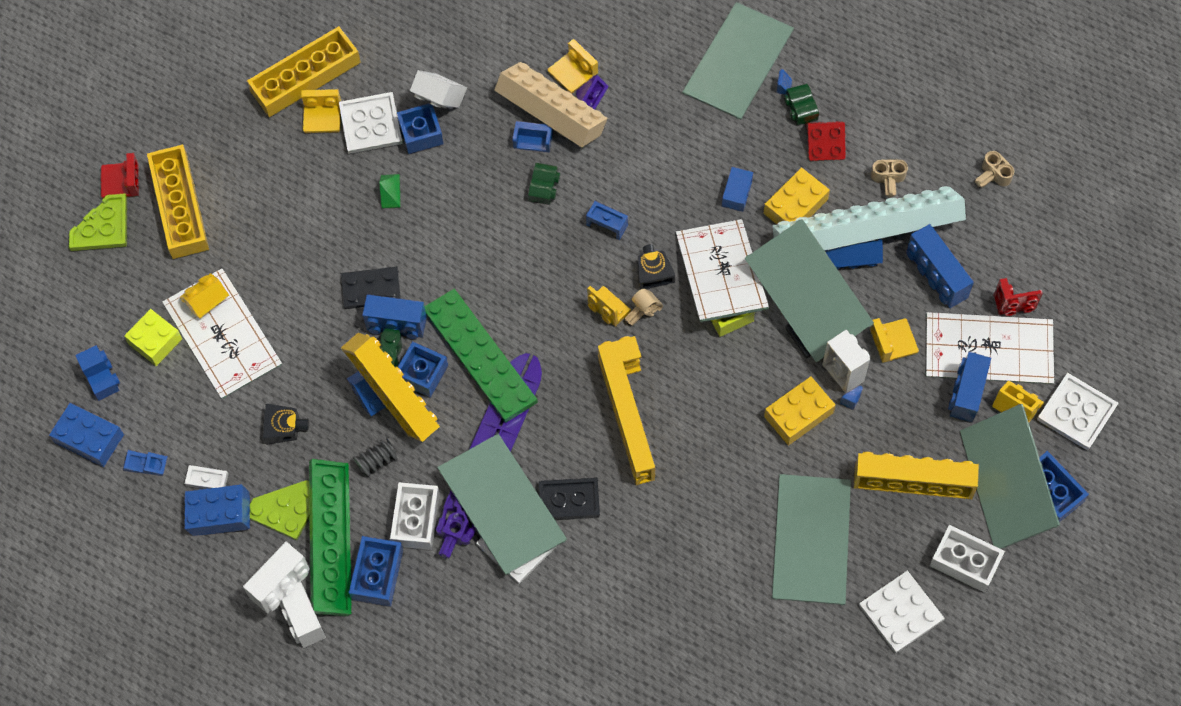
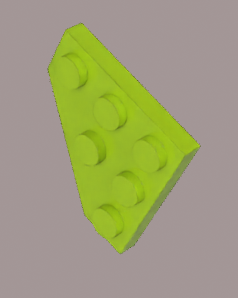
M126 194L107 195L96 209L93 208L77 227L74 226L69 231V248L71 251L127 247Z
M305 480L253 498L250 503V520L297 541L310 518L309 481Z

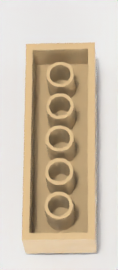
M519 62L500 73L495 88L496 92L580 147H584L601 135L607 117L588 106L586 102L574 97L570 92L563 90L556 83L549 81L541 73L532 70L527 64Z

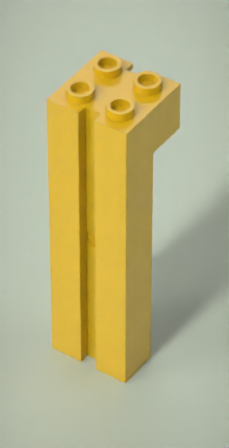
M625 336L618 341L603 342L598 346V362L635 484L640 485L655 481L654 461L627 377L629 374L641 371L639 360L641 354L635 336Z

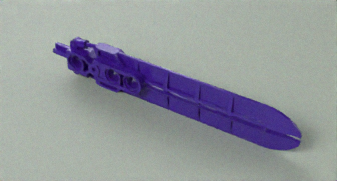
M525 353L516 357L510 363L535 395L541 382V365L538 358L533 355L524 377H522V372L530 354ZM490 403L470 449L496 435L497 430H499L500 437L511 452L529 409L500 426L502 418ZM450 491L447 497L442 518H439L436 528L437 534L445 539L439 555L445 559L450 558L456 544L468 545L476 533L474 525L472 528H469V518L452 491ZM447 511H454V513L449 515L448 520H446L445 518ZM457 527L460 531L454 533L451 529Z

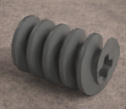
M387 437V443L380 440V447L374 444L373 451L367 448V455L360 452V460L355 456L353 457L362 474L365 473L370 476V469L377 472L376 465L384 468L383 461L390 464V457L397 460L396 451Z

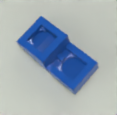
M128 450L123 470L163 476L167 456L150 452L144 454Z

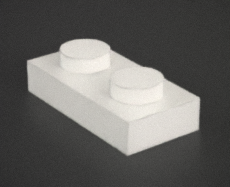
M189 465L184 484L188 487L201 489L225 487L228 472Z

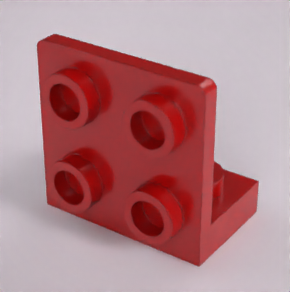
M845 122L806 123L810 161L846 158Z
M126 153V161L124 163L101 166L102 199L107 195L126 194L127 197L139 196V163L134 153Z
M1007 278L999 279L993 295L999 315L1012 316L1020 311H1024V313L1034 311L1043 293L1042 290L1013 295L1012 285L1008 283Z

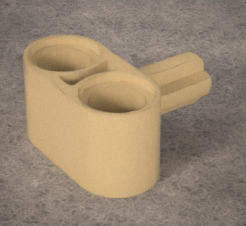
M988 152L982 165L985 172L975 180L977 186L983 188L992 180L1000 186L1009 185L1014 175V168L998 152Z
M877 160L873 164L871 178L875 182L884 183L885 195L891 198L896 196V183L902 182L906 178L908 165L903 160Z
M641 289L632 298L636 307L625 319L630 325H634L644 314L654 316L653 313L657 310L660 311L663 308V304L651 291Z

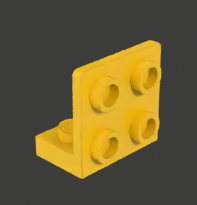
M574 39L568 43V53L548 68V72L571 94L598 74V61Z
M338 89L302 90L304 133L340 132L341 112L339 102H341Z
M591 286L587 288L588 307L593 312H599L607 324L611 323L616 327L631 312V309L606 287L602 286L598 291Z
M880 318L872 320L874 323L870 327V331L882 363L918 353L917 344L906 318L882 324Z

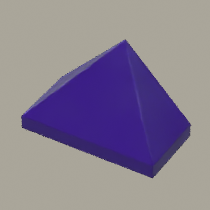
M595 75L577 89V99L586 102L588 106L595 110L609 86L598 75Z

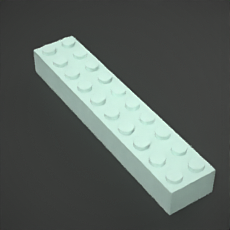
M944 186L935 191L925 190L921 194H907L898 199L888 198L884 202H870L865 206L856 205L847 210L837 209L828 214H815L814 217H799L791 222L781 221L777 225H772L773 236L776 237L798 222V220L803 219L825 251L917 231L928 224L935 227L966 220L965 200L951 187Z

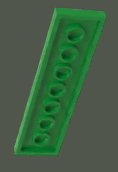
M455 288L425 306L426 315L505 423L538 403L535 395Z
M311 459L309 461L311 606L315 614L350 616L352 611L351 597L349 595L351 586L349 463Z

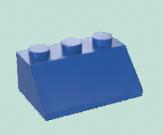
M881 238L825 250L837 269L846 266L850 268H856L859 265L876 266L878 263H883V244Z

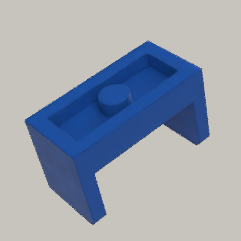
M516 121L513 149L550 153L553 135L552 128L546 124Z
M734 167L731 168L722 198V207L741 212L744 211L753 181V172Z
M594 201L586 215V225L590 227L592 222L616 232V239L620 240L628 227V216Z

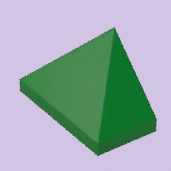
M400 174L381 175L379 184L382 209L400 208Z

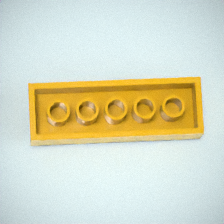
M338 26L247 80V83L254 98L268 117H271L301 99L302 90H316L360 64L359 52Z
M179 145L147 153L167 246L172 258L175 259L209 250L189 160L184 146Z
M357 333L341 347L342 351L407 435L423 442L440 427L436 422L438 420L431 411L428 412L425 408V401L420 396L417 397L415 395V388L408 381L405 382L402 378L404 376L402 371L392 365V358L389 354L379 348L381 346L380 342L374 336L370 337L367 334Z
M872 452L858 453L855 464L854 489L972 500L978 487L979 464H973L971 461L960 463L953 462L951 459L939 461L933 460L930 457L917 459L909 455L896 457L888 453L874 455Z

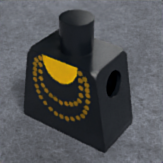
M652 244L645 245L642 248L644 254L638 256L640 290L675 283V272L665 252L662 250L655 252Z
M273 404L265 405L263 439L266 445L297 440L298 430H309V419H299L296 408Z

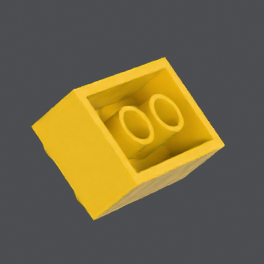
M801 168L765 203L763 214L776 224L781 221H795L799 217L809 218L828 200L830 189Z
M810 376L765 409L764 417L789 446L832 415L836 405Z

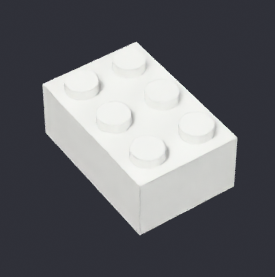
M418 70L410 91L415 93L414 96L416 98L431 101L430 104L436 107L452 109L453 107L459 108L467 87L436 73Z
M845 330L827 342L823 366L842 390L848 393L864 382L870 356L865 349H861L858 345L856 337Z
M398 483L391 541L401 542L402 547L432 550L440 497L438 486Z
M949 525L930 567L985 593L1005 551Z
M285 542L243 588L249 598L268 614L279 606L280 600L285 595L288 596L294 590V585L299 580L302 581L308 575L309 566L304 556L289 543Z
M299 580L294 585V590L280 600V606L286 621L291 626L289 628L296 643H301L303 648L326 637L313 611L302 582Z

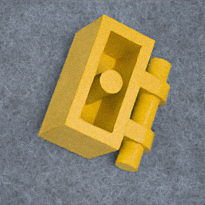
M210 273L200 278L193 287L187 288L184 291L185 293L179 298L200 319L230 295L220 280Z
M1007 381L999 390L992 407L1000 412H1004L1023 404L1029 423L1044 402L1038 399V396L1034 393L1030 394L1025 391L1023 386Z

